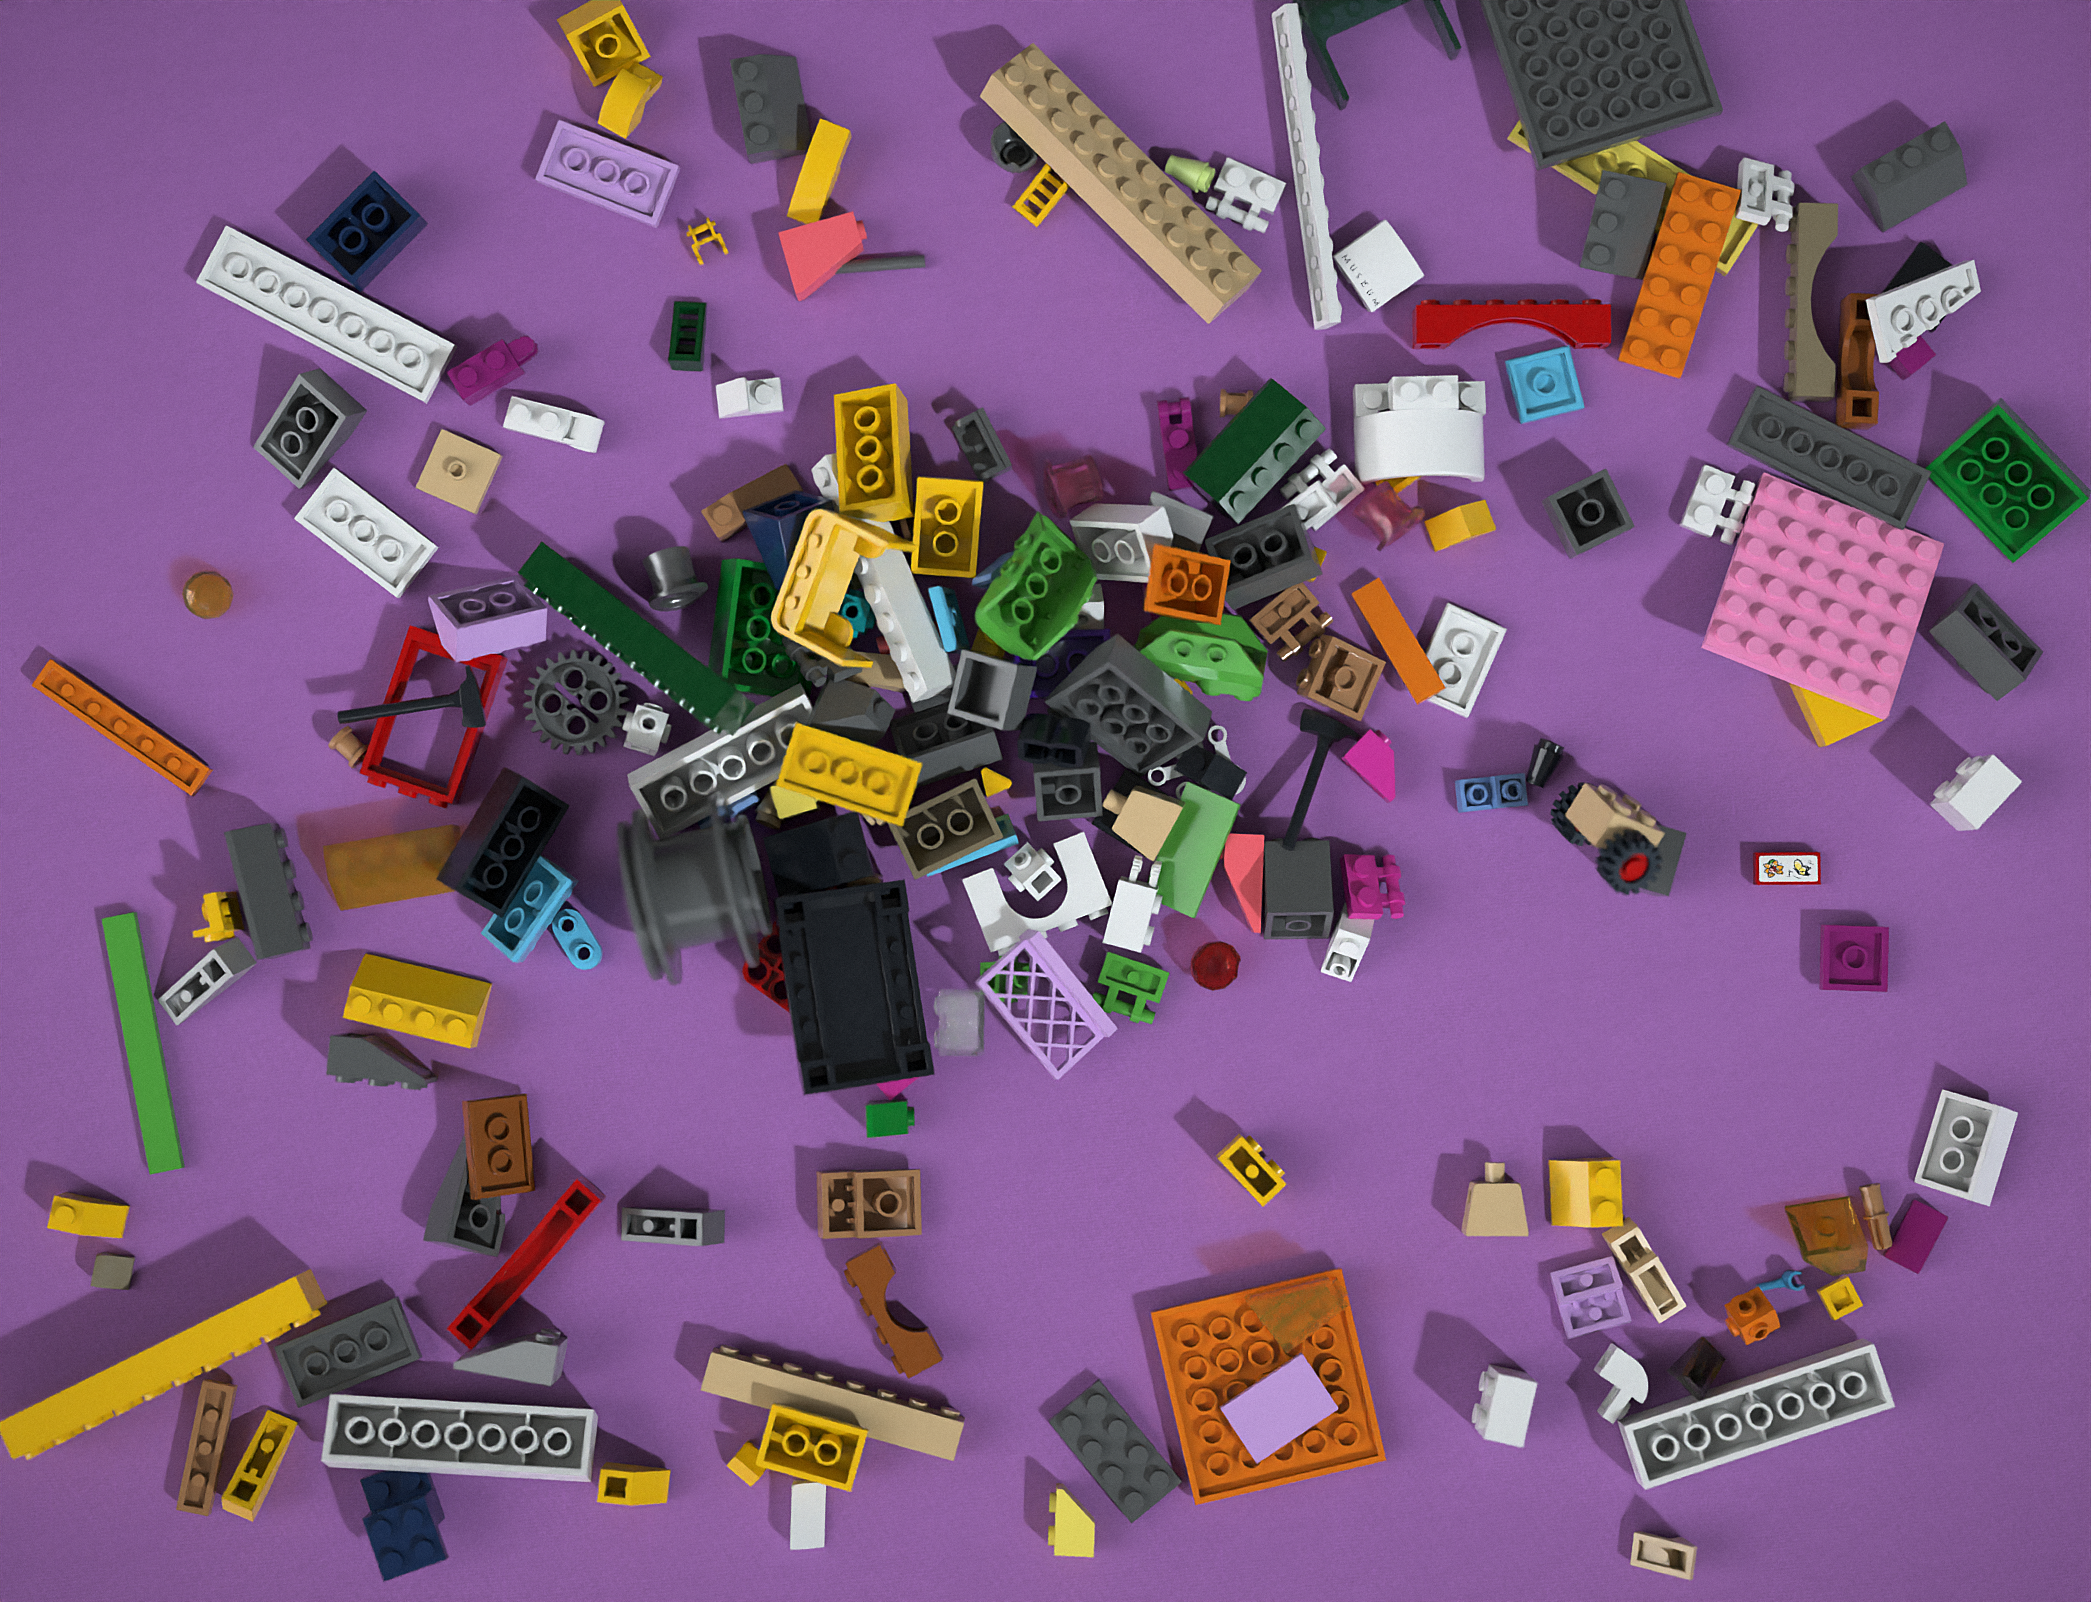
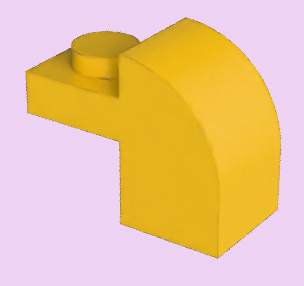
M634 62L628 70L622 68L607 92L598 124L626 139L641 122L645 104L660 88L663 76L637 62Z

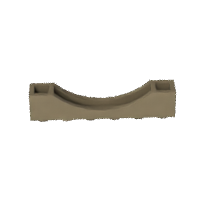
M1798 203L1793 208V217L1789 221V228L1787 232H1791V244H1788L1786 249V263L1791 265L1790 276L1786 279L1785 293L1786 296H1790V308H1787L1785 313V327L1789 328V341L1785 343L1784 357L1785 360H1789V373H1785L1784 391L1788 392V401L1828 402L1835 397L1836 365L1825 352L1817 336L1812 319L1811 292L1818 264L1826 249L1838 236V204Z

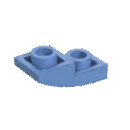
M1525 773L1455 780L1458 813L1528 805Z

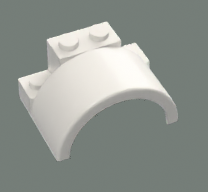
M1458 375L1392 377L1385 384H1355L1353 387L1356 479L1361 484L1412 476H1454L1468 478L1471 482L1483 481L1485 478L1483 416L1486 414L1485 381L1458 382Z

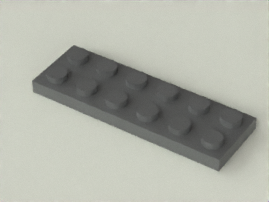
M1759 386L1753 389L1726 446L1900 530L1904 529L1931 474V471Z

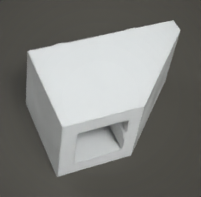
M1344 903L1335 924L1320 972L1351 982L1370 941L1374 919H1348L1347 906Z

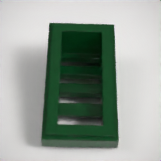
M674 301L668 356L672 370L703 371L707 318L706 302ZM681 314L698 315V320L681 319ZM680 328H696L697 332L680 331ZM680 341L695 342V345H680Z

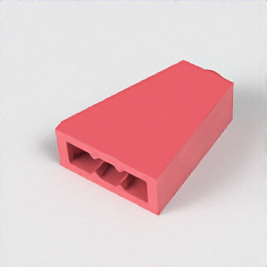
M853 211L778 232L798 302L809 297L833 277L839 268L864 251L861 240L868 238L863 221H856Z

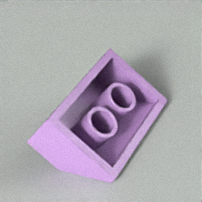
M518 575L428 596V602L441 644L456 662L469 661L476 657L497 654L505 650L521 646L526 647L534 643L546 641L547 607L533 592L524 586V581Z

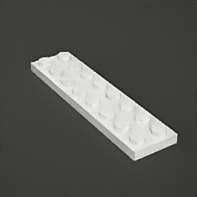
M227 225L196 281L202 287L426 404L457 348L455 344Z

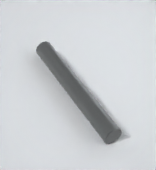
M925 255L850 260L839 268L835 274L926 268Z

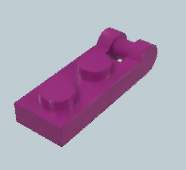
M1183 397L1179 398L1177 402L1167 403V400L1157 401L1168 490L1176 491L1196 488L1183 474L1186 468L1197 458L1190 398ZM1181 414L1182 423L1170 425L1169 415Z

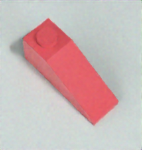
M1229 833L1219 859H1222V867L1251 931L1261 933L1264 835Z

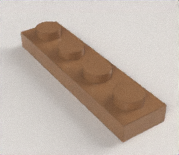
M210 1379L202 1381L176 1506L178 1511L209 1516L212 1513L238 1385Z

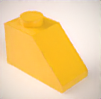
M64 1192L54 1195L47 1228L78 1235L123 1238L130 1206Z

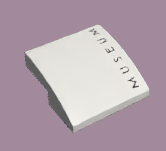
M1385 219L1332 256L1346 281L1352 284L1369 312L1375 311L1424 276L1400 237Z

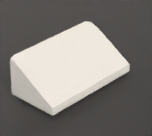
M793 1480L790 1550L824 1547L826 1485L810 1480Z

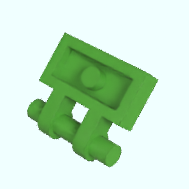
M1107 952L1097 982L1109 986L1107 995L1094 991L1092 997L1106 1013L1111 1014L1113 1011L1130 1017L1129 1021L1135 1023L1142 1021L1152 1025L1156 1012L1144 1009L1146 1000L1148 999L1156 1003L1160 1002L1170 972ZM1121 990L1136 995L1137 998L1134 1005L1116 999L1118 991Z

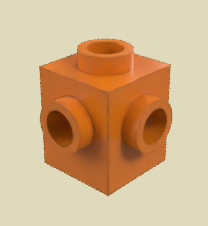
M1759 1286L1745 1294L1735 1296L1724 1305L1728 1318L1724 1321L1734 1337L1739 1335L1746 1346L1754 1341L1764 1339L1770 1332L1781 1327L1774 1307Z

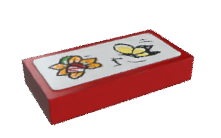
M1820 852L1753 853V885H1821Z

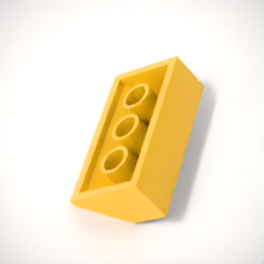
M896 383L834 395L840 514L878 522L914 517L908 400Z
M365 953L350 985L342 1018L457 1046L474 1048L478 1045L492 983Z

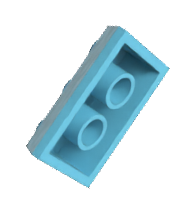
M540 855L503 918L494 914L481 934L511 961L515 963L524 962L548 925L554 920L563 903L572 894L574 887L579 881L564 868Z

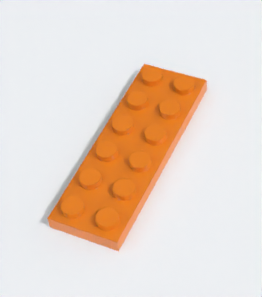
M1677 173L1617 361L1681 379L1741 190L1685 173Z

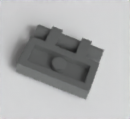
M786 636L782 639L787 656L799 664L802 675L806 680L812 681L816 687H820L826 682L825 675H828L835 683L862 672V667L840 666Z

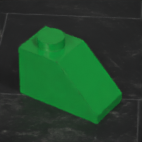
M908 1099L868 1101L866 1104L867 1138L908 1134L909 1126H915L914 1106L908 1107Z

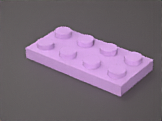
M558 120L535 180L545 186L657 228L679 174L680 167Z

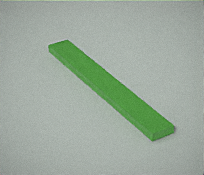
M137 912L102 918L149 1173L155 1174L184 1168V1159Z

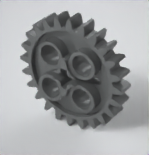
M571 650L570 659H567L562 652H559V662L557 663L547 658L546 662L549 668L545 670L537 666L536 670L540 674L539 679L530 677L528 679L535 686L534 690H524L526 695L532 697V701L523 704V707L533 711L525 719L527 721H536L531 731L533 733L543 731L539 740L541 743L552 739L550 747L552 750H556L563 744V754L566 755L574 747L576 754L582 756L584 746L587 747L590 753H595V743L597 742L606 748L607 742L605 737L608 735L611 738L617 739L613 728L615 726L623 728V723L618 719L619 716H626L627 711L621 709V705L630 702L629 698L621 697L620 694L627 690L628 686L617 685L622 674L615 673L611 675L610 672L614 665L608 663L601 667L603 657L598 655L591 661V655L588 651L583 653L581 659H579L576 650ZM579 671L583 675V683L580 687L572 689L568 684V677L571 673ZM560 683L571 695L577 698L582 696L581 704L597 716L599 721L594 723L582 710L577 708L571 710L573 706L572 701L555 688V684ZM598 693H604L608 700L606 707L602 710H595L592 706V699ZM557 695L561 699V707L557 712L550 713L547 710L546 702L551 696ZM582 717L586 723L585 729L581 734L575 735L570 729V724L574 718Z

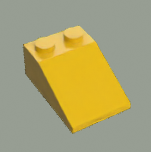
M917 476L912 542L917 547L911 556L912 574L976 577L983 481Z

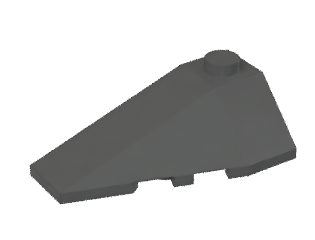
M464 1134L431 1206L423 1241L448 1248L498 1257L505 1229V1214L501 1213V1196L476 1200L470 1199Z

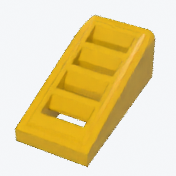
M1047 163L1012 206L1036 227L1042 223L1071 188L1066 182L1062 184L1050 174L1052 168ZM1044 179L1058 189L1055 194L1042 184ZM1036 189L1050 199L1047 204L1033 194ZM1027 199L1042 210L1039 215L1024 204Z

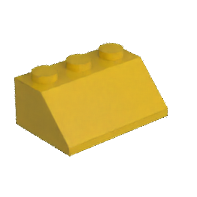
M773 1402L756 1465L851 1492L868 1429Z

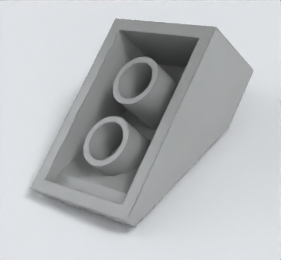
M542 1328L541 1332L530 1333L467 1352L454 1362L453 1369L552 1386L562 1375L568 1337L560 1336L561 1331Z

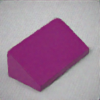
M1913 1199L1892 1239V1246L1886 1250L1884 1257L1911 1272L1919 1274L1943 1230L1948 1216Z

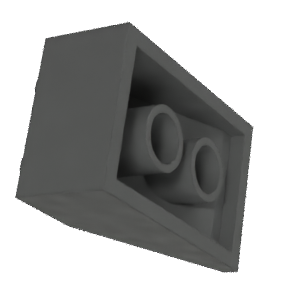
M321 368L304 372L297 376L253 448L299 489H303L353 434L367 410Z

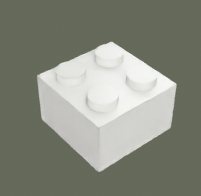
M1994 755L1977 756L1973 759L1968 757L1956 768L1955 771L1958 775L1951 782L1945 781L1935 790L1933 795L1936 798L1930 805L1957 831L1977 830L2022 781Z
M1489 1364L1487 1372H1482L1479 1381V1391H1483L1480 1404L1476 1403L1474 1405L1472 1413V1423H1476L1475 1429L1487 1440L1523 1448L1537 1382L1526 1372Z

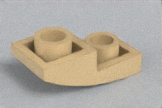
M856 652L873 661L872 667H862L861 673L844 679L869 688L877 687L900 693L906 690L903 685L902 676L891 655Z

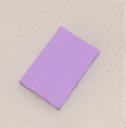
M1302 1352L1220 1406V1409L1256 1463H1259L1339 1409Z

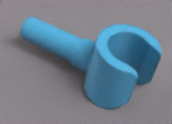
M1787 1270L1782 1274L1781 1278L1756 1284V1287L1759 1286L1762 1291L1783 1287L1800 1291L1805 1287V1284L1792 1285V1277L1802 1274V1272Z

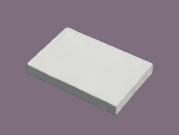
M1447 603L1425 651L1445 689L1427 699V701L1468 718L1507 629Z

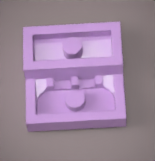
M1613 1256L1550 1273L1567 1339L1620 1326L1632 1321Z

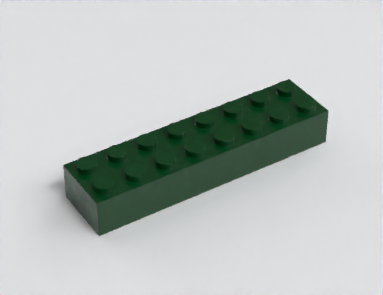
M542 541L517 572L527 580L524 584L526 588L546 601L548 605L568 618L574 625L594 638L600 645L620 658L626 665L641 674L652 685L667 694L669 698L689 711L695 718L720 735L724 730L733 736L755 708L756 704Z

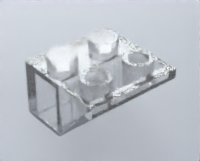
M971 988L939 990V996H936L934 1001L935 1015L939 1016V1029H936L934 1033L935 1048H939V1056L985 1055V994L983 991Z

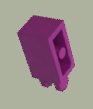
M528 335L520 336V339H515L508 344L501 339L447 371V374L461 398L471 406L525 374L521 366L529 362L532 357L535 358L539 352L538 344Z

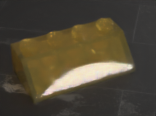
M451 824L322 846L328 881L340 911L455 892V890L437 881L436 877L461 838L459 825Z

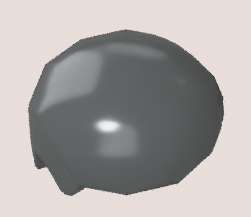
M1005 121L994 129L990 140L991 156L994 162L1000 168L1010 173L1028 171L1036 163L1038 154Z

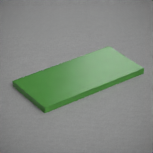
M1187 781L1180 798L1186 804L1156 861L1162 862L1157 886H1159L1157 894L1163 896L1161 904L1196 918L1241 804Z

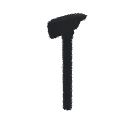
M470 665L465 667L466 679L460 684V689L452 693L337 712L339 724L447 707L462 708V726L485 727L486 718L480 688Z
M1304 709L1302 712L1300 731L1317 735V744L1282 843V848L1289 851H1294L1329 749L1334 742H1339L1343 738L1355 741L1360 738V735L1350 727L1310 709Z

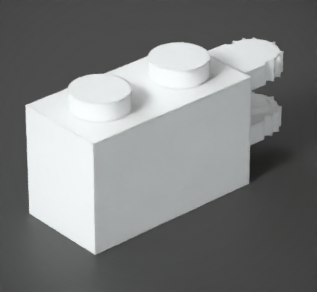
M1135 855L1129 878L1121 876L1119 879L1103 943L1141 953L1144 945L1150 946L1155 928L1149 926L1152 913L1158 915L1163 896L1157 894L1159 888L1157 882L1162 862L1155 860L1151 867L1149 883L1138 881L1137 878L1143 861L1141 856Z

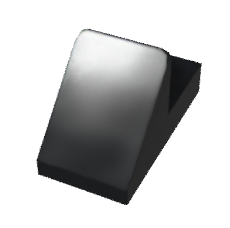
M1194 745L1184 751L1174 768L1176 772L1230 800H1233L1247 775L1246 771L1222 756L1213 754L1198 745Z

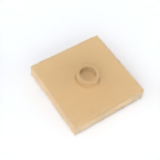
M441 429L415 488L477 515L503 456Z

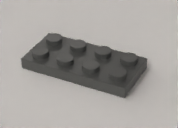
M399 1296L274 1347L298 1408L422 1357Z
M1100 1379L1096 1380L1049 1419L1052 1427L1131 1524L1182 1483L1181 1478Z

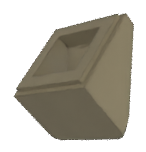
M108 1252L98 1253L95 1258L91 1286L129 1290L135 1257Z

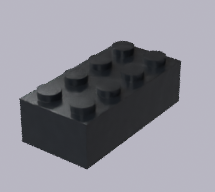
M503 767L436 877V880L503 918L570 805L524 776Z

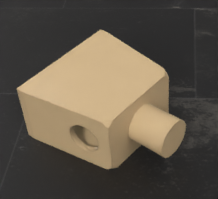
M1135 786L1128 798L1111 789L1102 807L1119 815L1112 830L1148 859L1154 861L1186 803L1141 786Z
M1485 1162V1180L1470 1181L1462 1223V1233L1464 1235L1528 1236L1521 1186L1517 1181H1505V1162Z

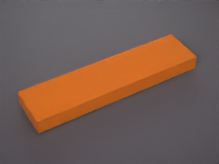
M1378 577L1351 593V596L1416 704L1419 705L1445 689L1444 684L1380 578Z

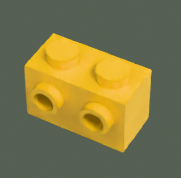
M1239 1133L1216 1157L1249 1193L1264 1206L1287 1185L1281 1178L1285 1172L1273 1159L1267 1163L1258 1154L1263 1149L1250 1135L1244 1139Z

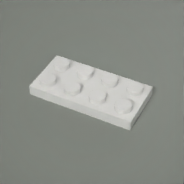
M336 468L331 470L294 518L397 598L402 596L439 548Z

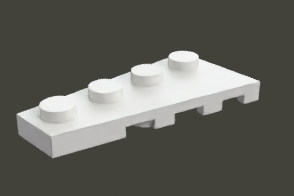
M1965 260L1866 299L1880 363L1890 362L1902 348L1911 346L1917 341L1919 335L1938 325L1941 318L1948 313L1955 312L1981 292L1974 260Z

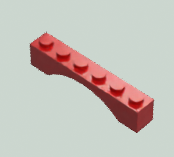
M1429 299L1422 300L1421 305H1416L1412 311L1413 349H1446L1455 340L1473 330L1490 325L1508 323L1528 325L1545 330L1563 340L1573 349H1606L1611 344V304H1602V300L1599 299L1583 300L1582 304H1569L1567 299L1551 300L1550 304H1537V300L1534 299L1519 300L1517 304H1505V300L1492 299L1486 300L1485 305H1473L1472 300L1468 299L1454 300L1453 305H1440V300Z
M583 1175L577 1178L520 1247L446 1329L470 1350L475 1348L607 1196Z

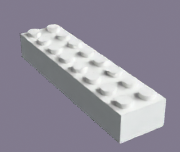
M1863 1338L1624 1417L1621 1420L1618 1419L1617 1422L1637 1482L1644 1489H1648L1893 1408L1895 1405L1875 1345Z
M330 1394L321 1461L329 1467L591 1482L598 1415L592 1409Z

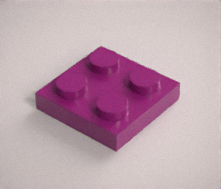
M1821 925L1819 990L1888 992L1889 927Z

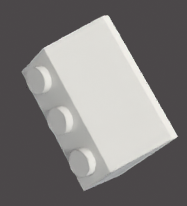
M1095 503L1069 520L1078 548L1092 560L1097 578L1102 580L1148 583L1154 544L1170 547L1173 539L1164 506Z
M1942 1089L1914 1183L1990 1206L2018 1112Z

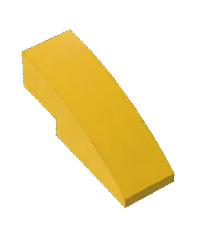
M820 118L806 154L787 217L804 224L821 220L840 173V165L852 138L849 129Z

